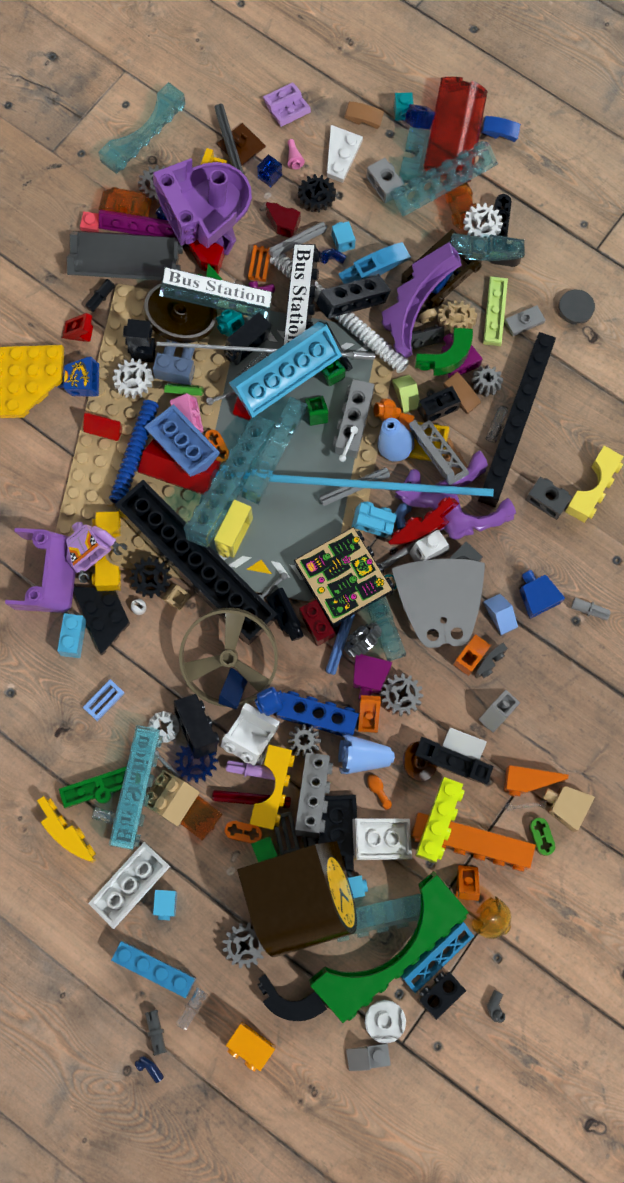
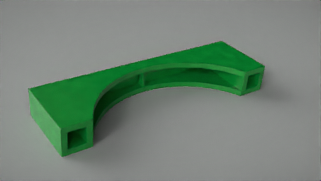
M434 871L418 884L421 897L418 923L410 940L397 955L380 966L358 972L338 971L324 966L309 979L310 986L342 1023L346 1020H352L362 1006H368L378 992H384L393 979H398L403 975L404 969L409 965L412 966L417 963L421 954L433 949L437 940L441 937H446L454 925L461 924L467 918L468 910Z

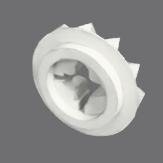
M165 711L155 713L149 720L148 731L159 734L157 742L167 743L177 736L179 722L172 713ZM159 720L164 724L170 723L167 726L168 734L163 730H158L160 727Z

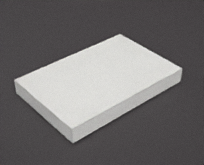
M352 819L354 860L412 859L410 819Z

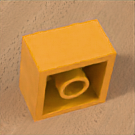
M244 1022L240 1023L226 1044L229 1048L227 1052L236 1059L239 1056L243 1058L245 1065L254 1072L256 1069L262 1070L276 1048L274 1044Z

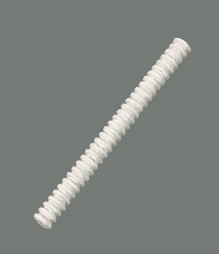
M284 253L275 258L271 257L270 263L274 264L279 271H282L287 278H290L292 260ZM315 281V286L317 287V296L316 298H314V301L317 302L320 291L325 288H323L321 285L318 284L317 281ZM354 313L334 317L347 330H351L352 334L359 337L360 341H363L365 345L367 344V347L371 348L376 355H380L381 359L384 358V362H388V365L392 366V369H396L397 373H401L407 368L409 360L405 359L403 355L400 356L395 348L392 349L388 342L384 341L382 337L380 338V335L376 334L374 330L371 331V328L367 327L366 323L363 324V321L359 320V317L355 316Z

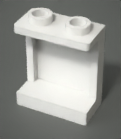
M245 703L239 717L229 732L224 735L220 747L226 752L238 756L244 762L255 766L275 735L280 721L271 716H266L264 713L260 714L258 709Z

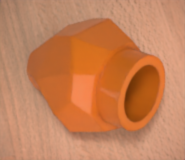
M389 398L381 399L380 402H376L374 405V416L379 417L381 421H385L388 418L396 419L401 414V408L396 407L395 402Z

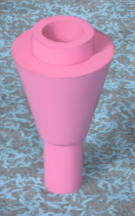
M290 139L287 142L289 147L288 167L299 169L304 165L305 160L296 148L294 140Z

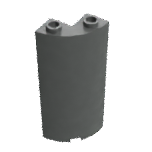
M73 231L70 234L67 275L163 281L165 268L181 271L179 254L183 253V245H180L177 237Z

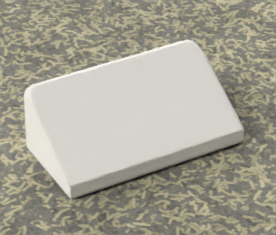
M449 728L442 747L471 759L480 760L487 742Z

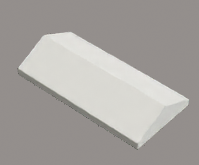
M143 842L88 904L111 928L115 929L170 866Z

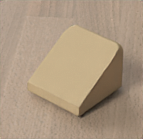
M171 584L162 600L181 611L191 595L177 584Z

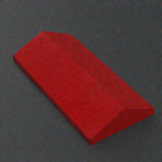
M153 439L143 451L138 473L207 496L221 462L215 460L207 470L190 477L166 450Z

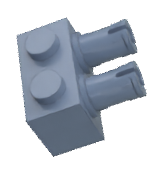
M165 346L163 353H157L153 366L155 379L191 385L195 372L194 360H192L195 348L184 347L181 357L174 356L176 347Z

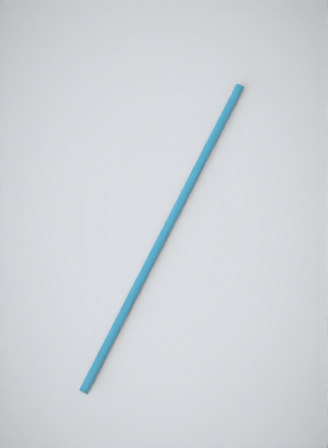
M217 471L215 478L491 497H493L494 489L228 471Z

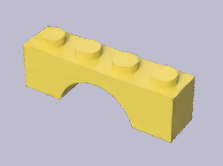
M603 446L591 466L597 475V487L590 491H577L565 512L584 523L588 518L592 519L597 511L594 508L596 503L600 504L606 494L603 491L605 488L609 489L615 480L612 476L614 472L618 474L622 468L621 460L624 456Z

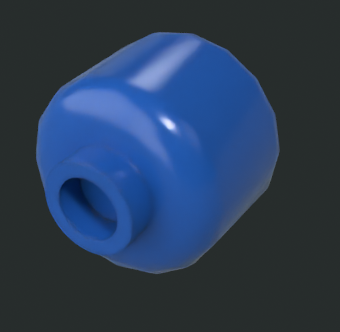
M274 687L259 692L257 699H255L260 714L264 713L266 716L281 711L283 709L282 702L285 701L282 691H277Z

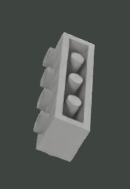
M306 753L295 836L319 839L320 832L324 833L326 820H322L323 813H327L328 801H325V793L329 794L331 782L327 781L328 774L332 775L333 763H330V756Z

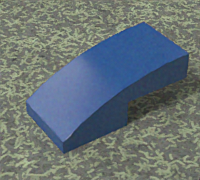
M485 116L481 133L495 139L501 136L515 142L518 140L521 124L500 117Z

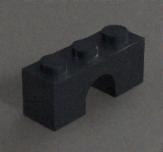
M128 319L127 326H124L123 337H126L125 344L128 345V353H130L131 358H134V361L140 359L143 362L154 363L156 342L155 338H151L153 330L151 321Z

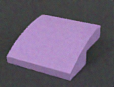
M293 82L263 96L265 104L280 127L311 113L310 106L302 98L301 91Z

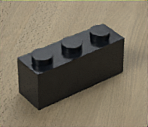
M196 694L174 700L175 716L194 759L217 752V745L220 743L217 732H213L211 728V718L206 716L204 712V703L202 700L199 701Z

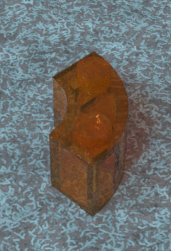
M467 182L446 186V192L444 193L445 202L448 203L452 211V224L459 230L464 229L466 225L463 224V221L466 218V212H470V207L473 206L476 209V203L473 204L472 201L473 193Z
M112 187L103 191L98 210L148 217L152 199L146 197L143 192Z

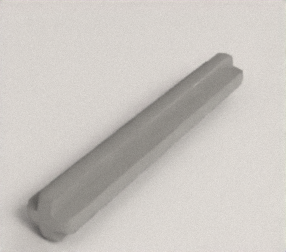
M320 222L270 247L268 252L272 258H275L293 249L294 244H303L326 232L327 225L324 222Z
M384 467L357 480L382 481L389 478L390 473ZM339 487L320 495L319 498L322 505L325 506L364 488Z

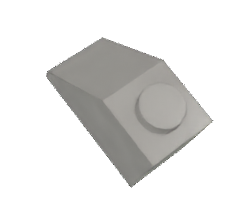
M505 690L478 720L482 722L484 727L494 732L520 702Z

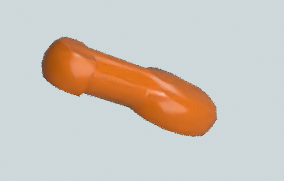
M370 774L367 778L369 789L377 794L382 803L381 806L385 810L390 809L392 803L383 791L382 780L378 776Z

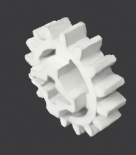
M478 203L476 209L471 206L470 212H466V218L463 221V224H466L464 230H468V237L473 236L472 241L478 238L479 243H482L483 239L488 243L490 237L494 240L500 234V228L503 225L500 222L502 216H497L499 210L493 211V205L488 208L487 203H484L483 207Z
M131 358L130 363L124 360V365L118 364L119 370L114 369L116 376L112 378L115 382V389H118L119 394L124 393L125 398L132 395V398L135 399L137 394L142 397L143 391L148 393L147 387L152 388V382H150L154 381L153 375H151L152 370L148 368L147 363L142 365L140 359L137 363L134 361V358Z

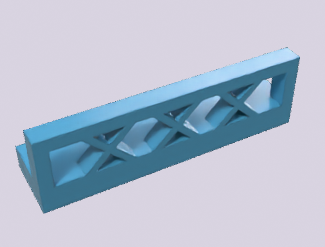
M464 922L454 925L446 937H441L435 942L436 945L428 952L425 951L420 955L417 963L412 966L409 965L404 969L401 978L416 993L474 935ZM465 931L466 935L461 940H457L458 935ZM447 946H450L449 951L446 954H443V950ZM431 961H435V964L428 968V964ZM417 975H420V979L413 985L411 981Z

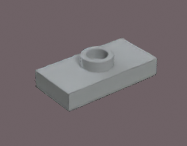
M538 305L506 318L504 322L513 337L545 323V318Z

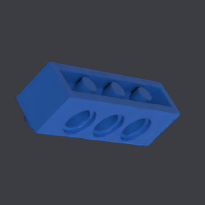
M283 692L285 701L282 702L283 709L277 712V718L300 725L305 724L307 727L313 726L314 729L342 737L348 734L353 736L359 713H355V709L349 707L341 709L332 702H325L323 704L314 697L307 696V698H302L296 692ZM301 704L305 707V710L302 713H297L294 711V706ZM319 709L324 715L321 718H315L312 713ZM334 715H340L343 721L336 724L331 718Z

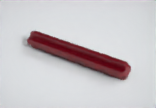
M213 790L212 800L254 805L266 801L271 795ZM285 797L284 805L281 808H290V797Z

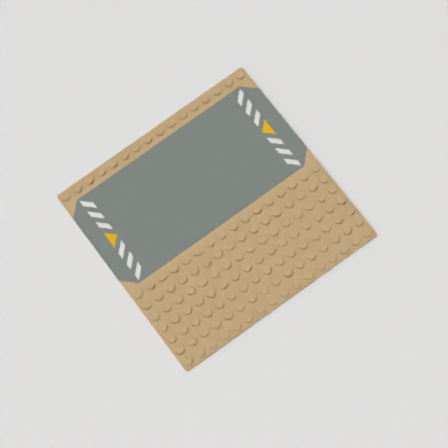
M123 284L116 285L97 361L99 363V396L88 397L85 413L120 421L123 430L119 441L85 433L83 430V417L55 533L71 536L74 533L72 525L76 522H82L83 525L87 524L92 527V519H96V512H116V503L111 502L109 496L112 495L111 490H114V481L118 479L116 476L119 474L118 470L121 468V463H123L122 459L125 458L124 453H126V448L129 447L128 443L131 442L130 437H133L131 434L136 426V421H138L137 417L140 416L139 411H141L143 401L152 400L159 405L155 415L156 418L171 406L170 400L184 395L165 393V385L173 382L155 379L153 366L157 353H163L165 346L156 345L154 363L141 361L142 365L144 363L148 364V368H151V375L154 378V381H150L152 382V388L147 387L148 393L143 391L142 397L137 394L135 399L132 398V395L125 398L124 393L119 394L118 389H115L114 386L115 382L112 378L116 376L114 369L119 370L118 364L124 365V360H127L128 363L131 362L128 345L125 344L126 337H123L124 326H127L128 319L145 320L143 307L145 298L151 289ZM214 301L217 308V317L224 310L232 309L240 312L246 323L260 312L272 326L268 339L258 348L279 349L283 346L286 313ZM311 318L313 325L317 322L328 323L344 353L352 351L375 353L371 348L367 347V344L365 345L363 341H360L359 337L352 334L351 330H347L342 323ZM216 320L214 329L207 337L188 344L225 346L228 336L220 333ZM371 328V331L374 330L376 334L380 335V338L382 337L384 341L388 342V345L392 346V349L394 348L395 340L391 332ZM152 330L151 338H155L156 343L166 342L167 339ZM176 347L174 356L181 357L184 347ZM195 348L192 357L195 372L191 385L203 386L204 392L202 396H191L197 398L204 430L202 434L205 436L206 432L212 429L218 431L230 453L228 461L220 465L218 471L357 480L374 472L378 453L377 442L383 421L379 417L374 416L373 409L376 402L388 398L393 372L392 366H389L388 362H384V358L381 359L380 355L375 354L374 360H352L348 358L353 368L345 372V379L330 387L325 376L320 371L248 421L233 415L237 394L215 401L212 405H207L206 399L208 397L215 398L234 391L229 382L273 352L253 351L238 365H235L226 359L223 349ZM353 379L375 384L357 458L346 456V460L341 462L339 460L340 454L335 453L333 441L335 435H339L340 430L337 429L339 418L343 419L344 413L341 411L343 402L348 400V396H346L347 387L352 385ZM323 396L328 408V423L310 426L305 399ZM356 399L353 402L359 404L362 401ZM350 416V417H349V419L352 420V421H355V420L358 419V418L355 417V416ZM346 433L344 435L349 438L351 433ZM150 434L148 435V440L145 441L146 445L143 446L144 450L154 439ZM211 435L209 441L212 440L214 445H216V437L213 438ZM220 453L218 457L224 459L225 454ZM139 465L136 467L137 471L134 472L133 482L130 483L131 488H128L131 491L138 483L144 480L217 554L218 551L216 550L214 539L233 500L235 499L251 506L253 520L235 557L229 556L225 558L221 555L219 556L259 594H263L279 579L281 573H286L287 579L282 580L267 595H270L278 588H283L288 599L308 603L314 601L315 598L295 567L294 560L352 528L356 507L360 503L369 502L371 491L370 488H364L323 506L319 498L320 495L340 486L214 478L207 496L140 474L138 473ZM121 517V536L115 538V542L126 544L128 549L124 550L119 546L118 550L122 555H116L113 551L114 547L111 546V551L106 554V559L110 563L119 566V568L129 570L132 568L137 569L134 564L136 562L141 564V558L147 561L148 557L151 556L154 561L159 557V563L165 561ZM167 562L165 563V568L170 567L167 574H171L172 578L183 579ZM146 565L148 568L156 567L154 565Z

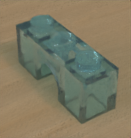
M415 127L409 128L405 152L413 153L415 157H403L400 176L404 183L419 186L420 180L425 177L426 168H423V166L428 163L429 153H426V151L431 149L433 139L429 138L430 130Z

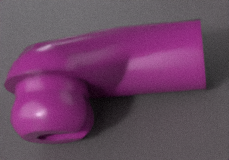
M257 281L248 283V286L251 288L268 291L271 294L275 293L274 284L258 287Z

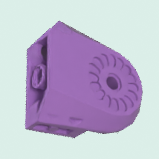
M190 158L153 172V183L161 208L181 246L198 240L199 243L209 248L246 214L252 201L251 186L247 177L230 164L212 162L192 168V159Z

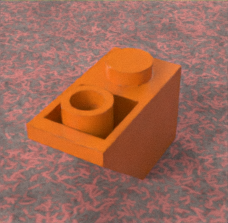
M475 634L453 665L469 676L491 645Z

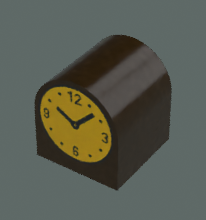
M337 841L315 844L237 869L254 931L263 949L271 957L285 955L356 932L357 913L355 901Z

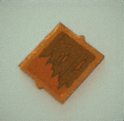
M197 796L180 824L203 841L211 829H215L214 825L223 814L200 796Z

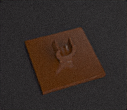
M243 123L231 131L241 166L266 147ZM221 139L217 142V145L228 155L224 139Z

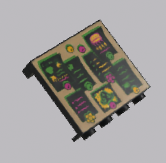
M354 526L294 560L295 567L315 600L317 599L333 629L340 626L341 621L383 597L393 595V583L389 578H385L382 565L379 562H375L372 549L369 546H365L363 542L365 539L362 533L356 531Z

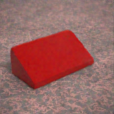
M84 413L83 430L85 433L119 441L123 430L120 421Z

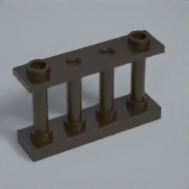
M453 229L417 260L419 261L445 244L450 243L459 253V257L468 264L463 271L457 268L453 272L456 277L450 282L447 281L444 288L436 295L433 293L429 294L431 298L429 309H433L435 306L439 307L444 302L446 296L473 272H478L482 267L483 256L480 254L473 260L456 244L457 232ZM412 265L402 273V284L413 279L412 273L414 271Z

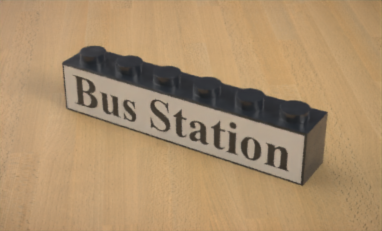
M294 244L283 345L313 326V322H311L312 315L315 314L313 299L317 296L315 280L319 278L317 262H320L321 253L315 244Z

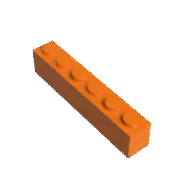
M420 812L416 814L411 838H415L414 842L420 843L429 815ZM450 821L448 828L452 830L448 840L444 839L442 845L445 850L446 847L454 849L453 853L463 856L469 853L473 855L474 859L485 861V858L493 860V864L498 866L512 865L513 870L520 872L531 868L535 844Z

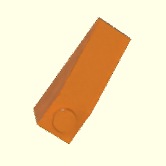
M509 765L506 768L504 791L509 792L508 795L520 797L521 794L563 782L568 779L569 775Z

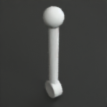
M356 426L351 427V435L343 454L339 456L341 462L346 460V454L352 439L358 433Z

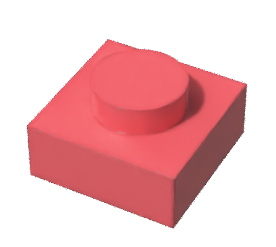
M84 211L80 224L81 231L99 232V214Z

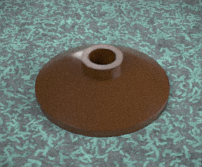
M419 741L410 744L405 750L403 765L410 778L416 781H426L434 775L437 766L415 756Z

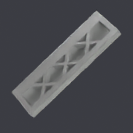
M416 420L409 423L413 437L449 486L469 475V471L430 420L420 426ZM430 428L432 430L431 436H427L424 430ZM432 442H441V448H436ZM442 454L450 455V462L445 461ZM457 467L462 471L454 475V471L451 468Z

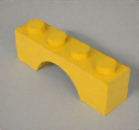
M119 511L96 512V519H92V527L97 526L107 531L114 538L121 536V517ZM105 555L92 565L95 567V573L92 574V585L96 586L97 591L121 590V571L119 566L110 563Z
M273 745L268 746L264 765L271 770L275 777V789L269 799L262 803L254 804L250 820L251 825L274 830V826H279L281 815L277 813L279 806L283 807L286 797L282 792L284 786L288 787L290 775H287L288 767H293L295 755H291L292 750Z

